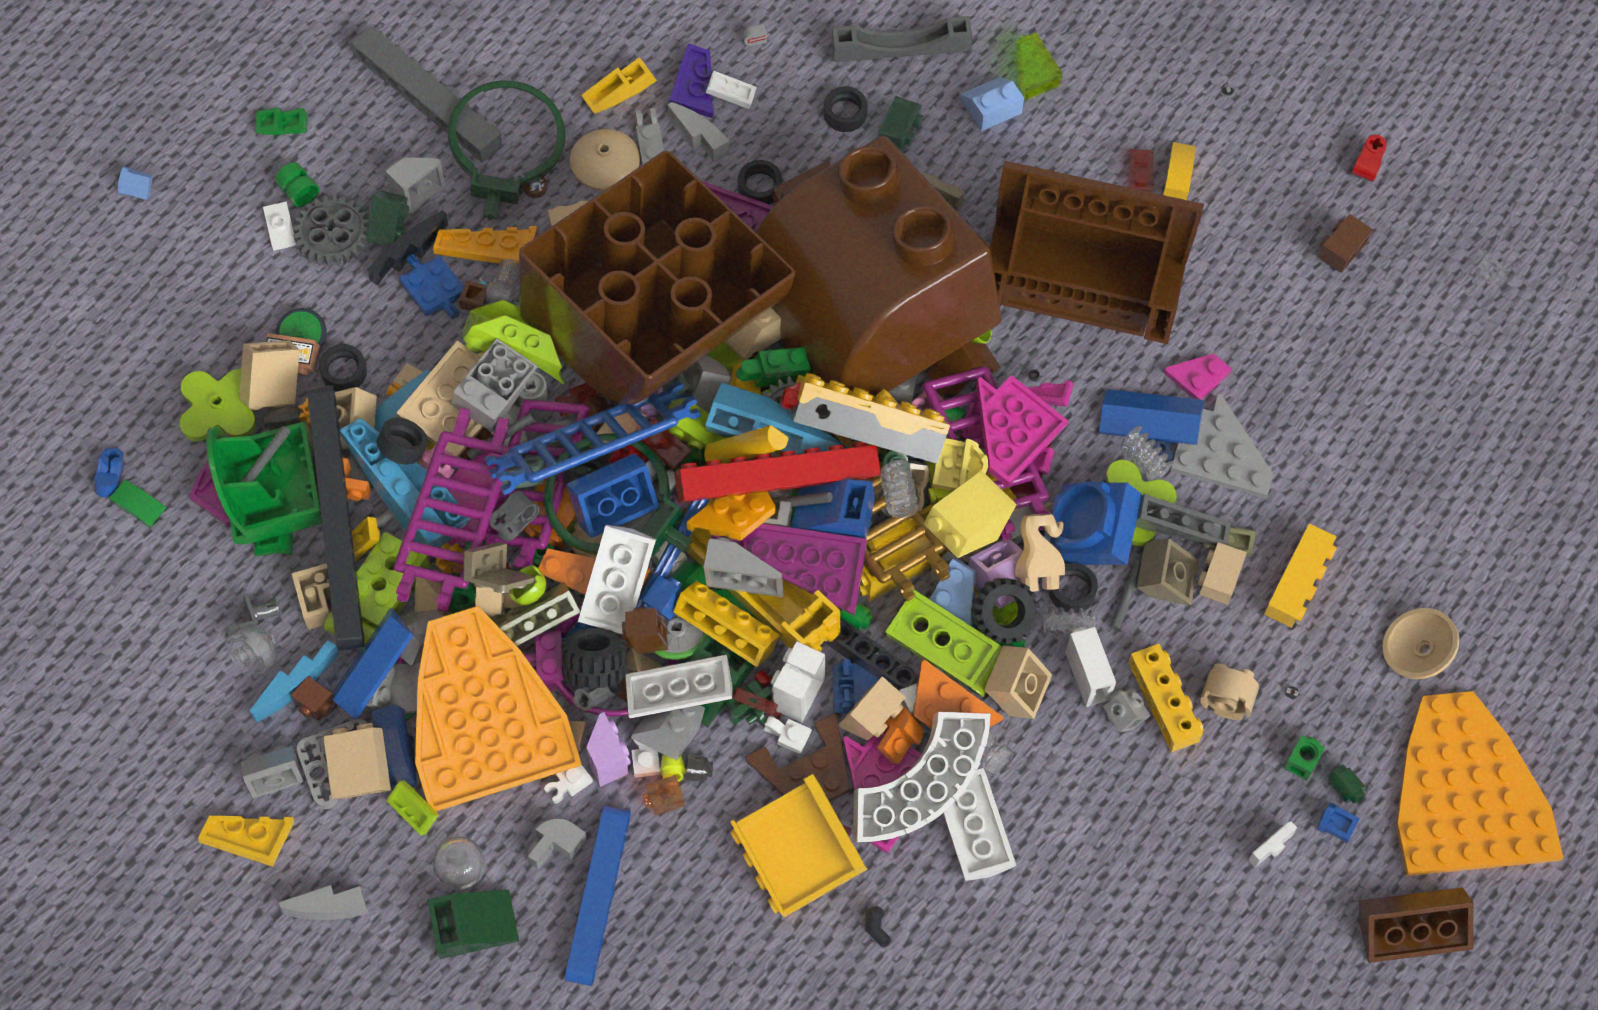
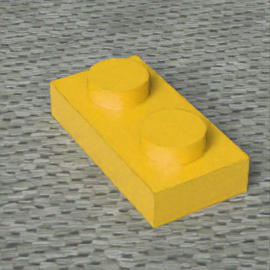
M366 517L352 530L355 562L379 541L380 530L377 527V519L374 517Z

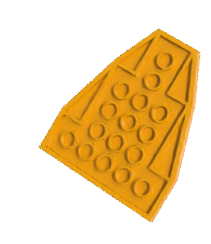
M479 606L428 621L418 676L415 763L427 803L435 811L582 766L566 713L520 649Z
M1470 691L1423 696L1406 748L1396 821L1406 876L1561 861L1563 854L1550 804L1510 737L1477 695Z

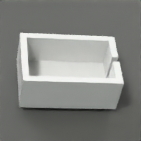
M796 642L793 649L789 647L783 658L785 665L782 670H777L771 681L773 685L772 693H774L772 701H774L775 711L803 723L825 680V654Z

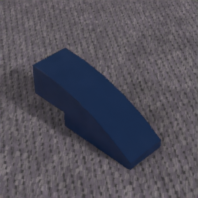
M392 704L373 710V727L382 728L391 790L393 791L398 782L405 780L411 787L416 786L413 736L407 734L405 709Z

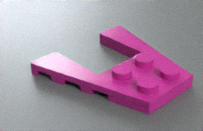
M1070 380L1061 384H1052V382L1042 383L1040 386L1029 387L1028 389L1048 405L1067 407L1073 383ZM978 401L970 403L966 417L980 414ZM981 424L963 428L961 432V438L964 441L983 436ZM1046 447L1033 460L1037 471L1048 475L1054 456L1052 448Z

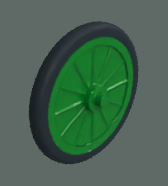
M296 308L282 316L277 324L276 334L315 340L321 348L325 342L327 330L323 318L317 312L308 308Z

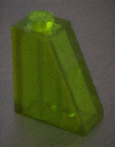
M1037 32L1023 35L1016 40L1014 57L1017 88L1024 97V101L1061 86L1063 73Z

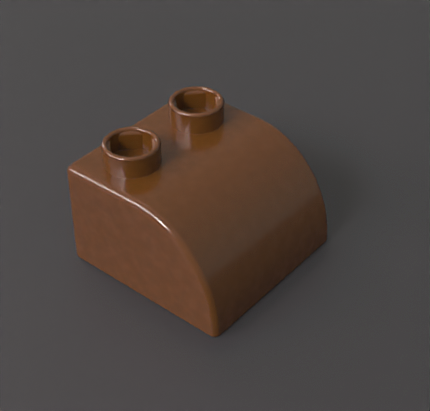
M880 136L865 146L852 150L841 160L793 188L770 210L756 231L795 270L791 290L783 300L772 307L781 318V339L778 342L784 349L804 347L811 369L808 373L821 377L820 380L825 381V383L829 384L830 380L845 384L844 387L849 388L851 391L854 390V387L868 391V394L875 397L883 389L889 392L997 326L1002 321L989 246L886 136Z
M663 151L520 248V315L528 325L551 336L556 353L594 390L621 404H637L783 300L791 290L795 270L671 152Z

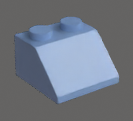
M1002 77L959 94L960 99L981 131L1022 114L1024 97L1013 81Z

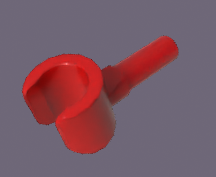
M761 670L755 674L753 681L757 680L766 688L771 685L774 675L768 676L764 670Z

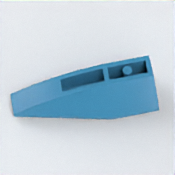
M721 383L705 425L706 431L728 438L772 425L789 438L784 449L774 452L777 454L786 451H795V455L804 454V450L810 448H819V451L823 452L829 451L828 447L843 445L844 449L850 448L820 429L793 422L787 415V410L782 409L780 404L774 400L725 383Z
M359 418L340 429V434L381 499L406 531L427 470L417 462L404 465L386 458L377 447L376 439L379 432ZM432 486L429 497L458 504L446 488ZM425 507L421 517L423 520L462 529L470 521L468 517ZM417 529L413 541L441 548L443 544L449 542L453 537Z

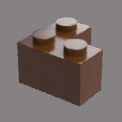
M967 343L933 364L927 375L931 380L985 366L993 374L1001 366L986 344ZM979 378L942 387L937 390L941 396H956L968 383L977 381Z

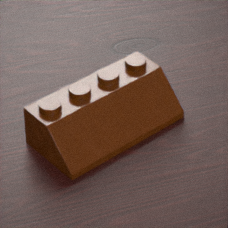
M1463 887L1359 900V924L1369 963L1473 950V901Z

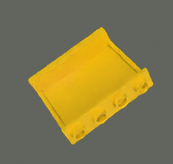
M813 774L805 778V783L744 819L737 823L734 820L731 821L734 829L730 832L737 845L743 844L746 850L743 856L750 868L755 866L759 874L755 878L761 889L768 890L771 896L768 899L771 908L775 914L780 912L783 917L790 915L868 870Z

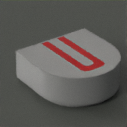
M764 24L749 27L743 32L745 45L754 46L767 43Z

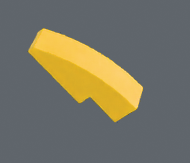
M639 57L623 70L616 68L581 96L591 110L597 113L640 93L657 80Z
M1173 142L1163 195L1187 200L1196 146Z

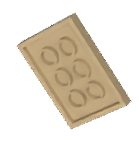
M456 341L397 411L396 417L408 419L416 423L426 433L427 439L436 445L441 432L448 431L453 433L459 410L451 405L453 392L481 357L459 341ZM471 419L464 436L475 438L483 426ZM448 442L446 449L454 456L459 457L466 449V446Z

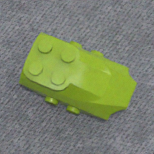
M503 299L470 310L462 331L463 340L466 342L465 346L474 352H479V350L486 352L493 342L499 339L536 364L537 368L542 369L561 384H564V378L560 371L562 368L560 356L556 353L551 336L528 325L520 315L519 306Z

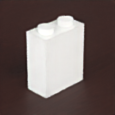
M1078 628L1070 634L1065 653L1086 707L1110 701L1109 697L1113 693L1116 681L1096 628Z

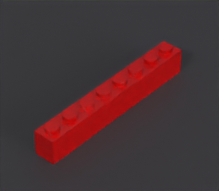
M865 442L852 444L853 448L844 449L843 445L828 447L829 451L820 452L819 448L805 449L804 454L795 455V451L781 452L780 457L771 458L770 454H761L755 456L756 460L746 461V457L732 458L731 463L722 464L721 460L708 461L706 466L697 467L696 463L681 465L682 469L674 472L678 502L816 486L845 479L863 480L875 478L881 475L877 447L875 445L868 446Z

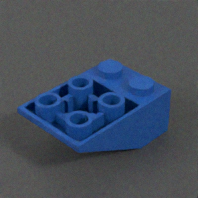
M845 479L800 489L799 496L831 492L833 499L829 503L796 506L791 528L867 539L875 501L873 482Z

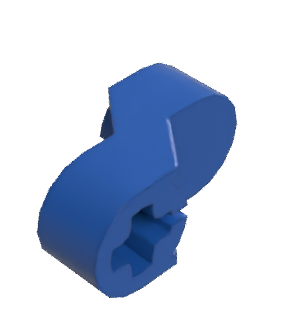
M105 449L99 457L97 473L94 478V490L98 496L110 497L120 485L121 473L124 468V454L120 449Z

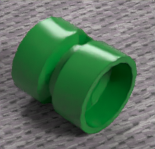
M297 162L284 166L275 177V183L283 192H287V197L296 207L306 206L307 203L312 202L319 194V186Z

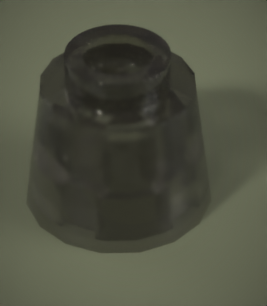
M687 753L684 781H706L707 777H712L713 762L708 761V757Z

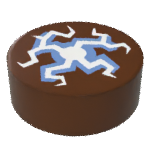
M543 177L537 182L525 186L524 192L531 198H539L546 193L547 182Z

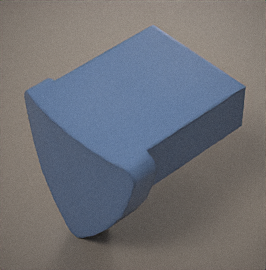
M126 166L123 167L119 177L118 193L147 200L150 196L153 175L136 171Z

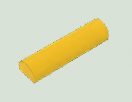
M772 425L707 444L704 453L706 462L721 460L722 464L731 463V459L737 457H746L747 460L757 455L784 449L789 438Z

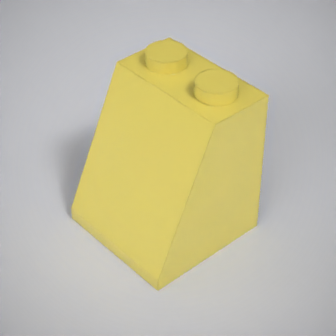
M981 471L932 506L924 525L959 558L998 540L1017 504Z

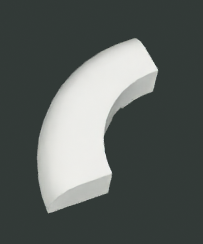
M937 712L934 714L928 743L922 755L910 770L889 784L854 790L853 827L855 841L875 842L908 834L933 821L949 808L964 792L980 765L989 734L990 714Z

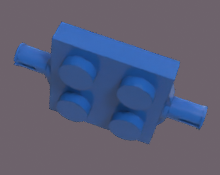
M414 254L411 257L408 256L406 261L413 270L399 277V282L423 314L428 316L435 311L445 309L451 319L458 317L460 312L453 303L460 298L464 286L441 256L423 264L419 262Z

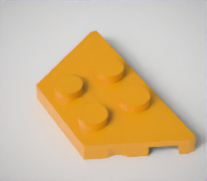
M768 492L716 498L687 521V529L689 531H695L696 528L709 530V535L726 536L729 539L741 541L775 514V504Z

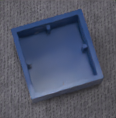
M1100 481L1063 484L1061 494L1055 495L1051 513L1056 523L1063 522V531L1059 537H1051L1050 543L1059 551L1064 564L1127 565L1142 494L1127 482L1104 483Z

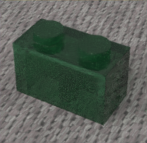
M895 96L878 131V137H888L904 153L906 147H911L913 143L915 128L919 129L924 117V115H921L922 105Z
M382 190L373 195L366 241L389 247L406 233L403 225L404 219L409 214L408 197Z

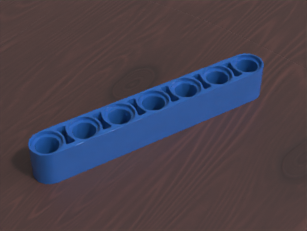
M604 806L566 968L565 981L588 986L593 985L629 827L631 810Z

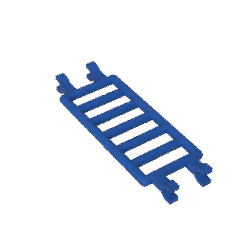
M677 381L671 384L668 390L659 394L653 393L637 404H620L514 446L508 450V454L500 457L492 455L484 459L488 466L497 464L494 469L489 470L492 479L497 478L500 482L508 480L507 484L500 487L502 493L506 495L512 492L516 485L526 481L530 483L538 482L678 425L679 420L686 417L691 419L701 417L697 408L689 410L692 405L697 404V400L693 395L687 398L683 394L676 396V392L683 389L682 383ZM686 398L682 405L672 409H668L666 406L672 400ZM651 404L665 420L651 425L637 408ZM628 413L641 429L628 434L615 417ZM605 422L618 438L604 443L591 427ZM582 431L595 448L581 453L568 436ZM558 440L571 457L557 462L545 445ZM534 449L547 465V467L535 472L522 457V454ZM515 465L519 468V470L511 473L504 471Z

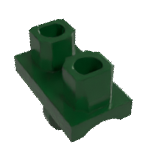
M754 680L745 687V692L750 699L743 702L736 693L732 695V699L726 700L725 704L730 712V720L734 725L746 718V722L749 725L755 721L760 725H764L767 721L764 715L771 710L765 704L772 700V690L769 686L764 688L757 680Z

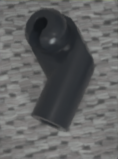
M879 906L869 908L865 914V931L883 947L891 937L881 928V919L884 916L883 909Z

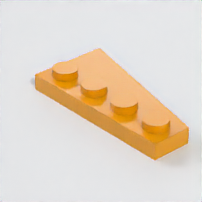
M529 226V229L517 230V227H507V230L493 231V228H483L481 231L471 232L470 229L438 230L433 251L437 255L519 267L520 248L537 236L538 230L537 226Z

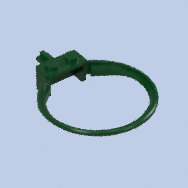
M500 80L485 83L472 89L456 104L449 119L448 143L451 153L460 168L472 179L471 196L486 199L483 217H487L488 220L497 219L500 201L518 205L520 190L545 177L555 167L564 149L565 126L558 108L539 89L522 82ZM497 88H514L528 92L545 103L554 116L557 126V141L552 154L537 168L523 173V178L518 175L517 181L478 174V168H474L475 164L465 156L457 142L456 125L460 112L470 99L482 91L486 92Z
M614 433L597 434L602 441H612L618 438ZM587 438L574 443L579 450L592 445ZM641 441L632 443L630 445L644 453L654 465L659 479V495L662 496V504L641 531V533L656 539L651 555L655 557L665 541L685 553L691 547L690 545L693 540L675 529L684 515L681 508L670 501V484L666 469L660 458L650 447ZM565 450L556 461L560 462L571 456ZM558 474L548 477L544 488V506L551 526L572 547L597 555L600 544L589 543L576 538L560 523L552 501L554 483Z

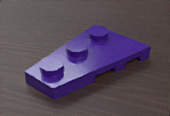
M691 44L687 45L669 103H676L700 115L713 118V95L706 93L712 75L710 50Z

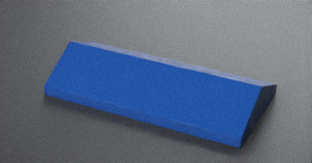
M1107 389L1102 405L1099 433L1197 445L1204 400Z
M389 608L366 642L365 647L359 652L333 691V701L355 719L359 717L414 636L394 609Z

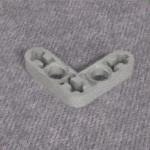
M354 719L302 739L297 745V753L313 799L321 809H330L338 801V799H332L331 795H329L328 801H324L321 798L322 792L319 786L324 785L327 793L331 794L330 782L327 783L329 781V774L325 760L326 752L323 736L333 735L332 730L348 728V732L355 731L357 725L368 724L363 719ZM310 745L312 748H315L312 750L315 761H310L308 754L305 752L306 746ZM320 767L325 770L323 777L320 779L310 777L311 771L314 768Z

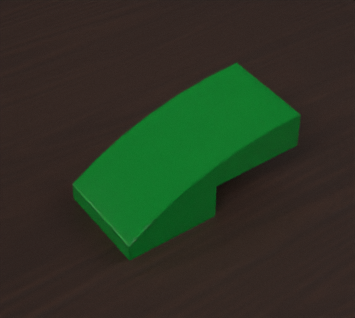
M278 107L257 111L256 132L264 135L306 133L307 112L304 108L281 112Z
M124 480L109 497V500L128 515L132 514L149 528L166 509L159 501L127 480Z

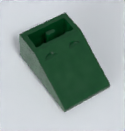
M708 635L689 662L727 655L733 695L754 670V665ZM726 700L700 705L705 708L701 724L708 728L725 707Z
M509 890L453 893L427 899L436 950L440 959L519 942Z

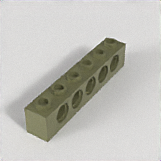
M563 582L544 592L538 601L530 605H520L492 621L518 646L580 613V610L566 584Z

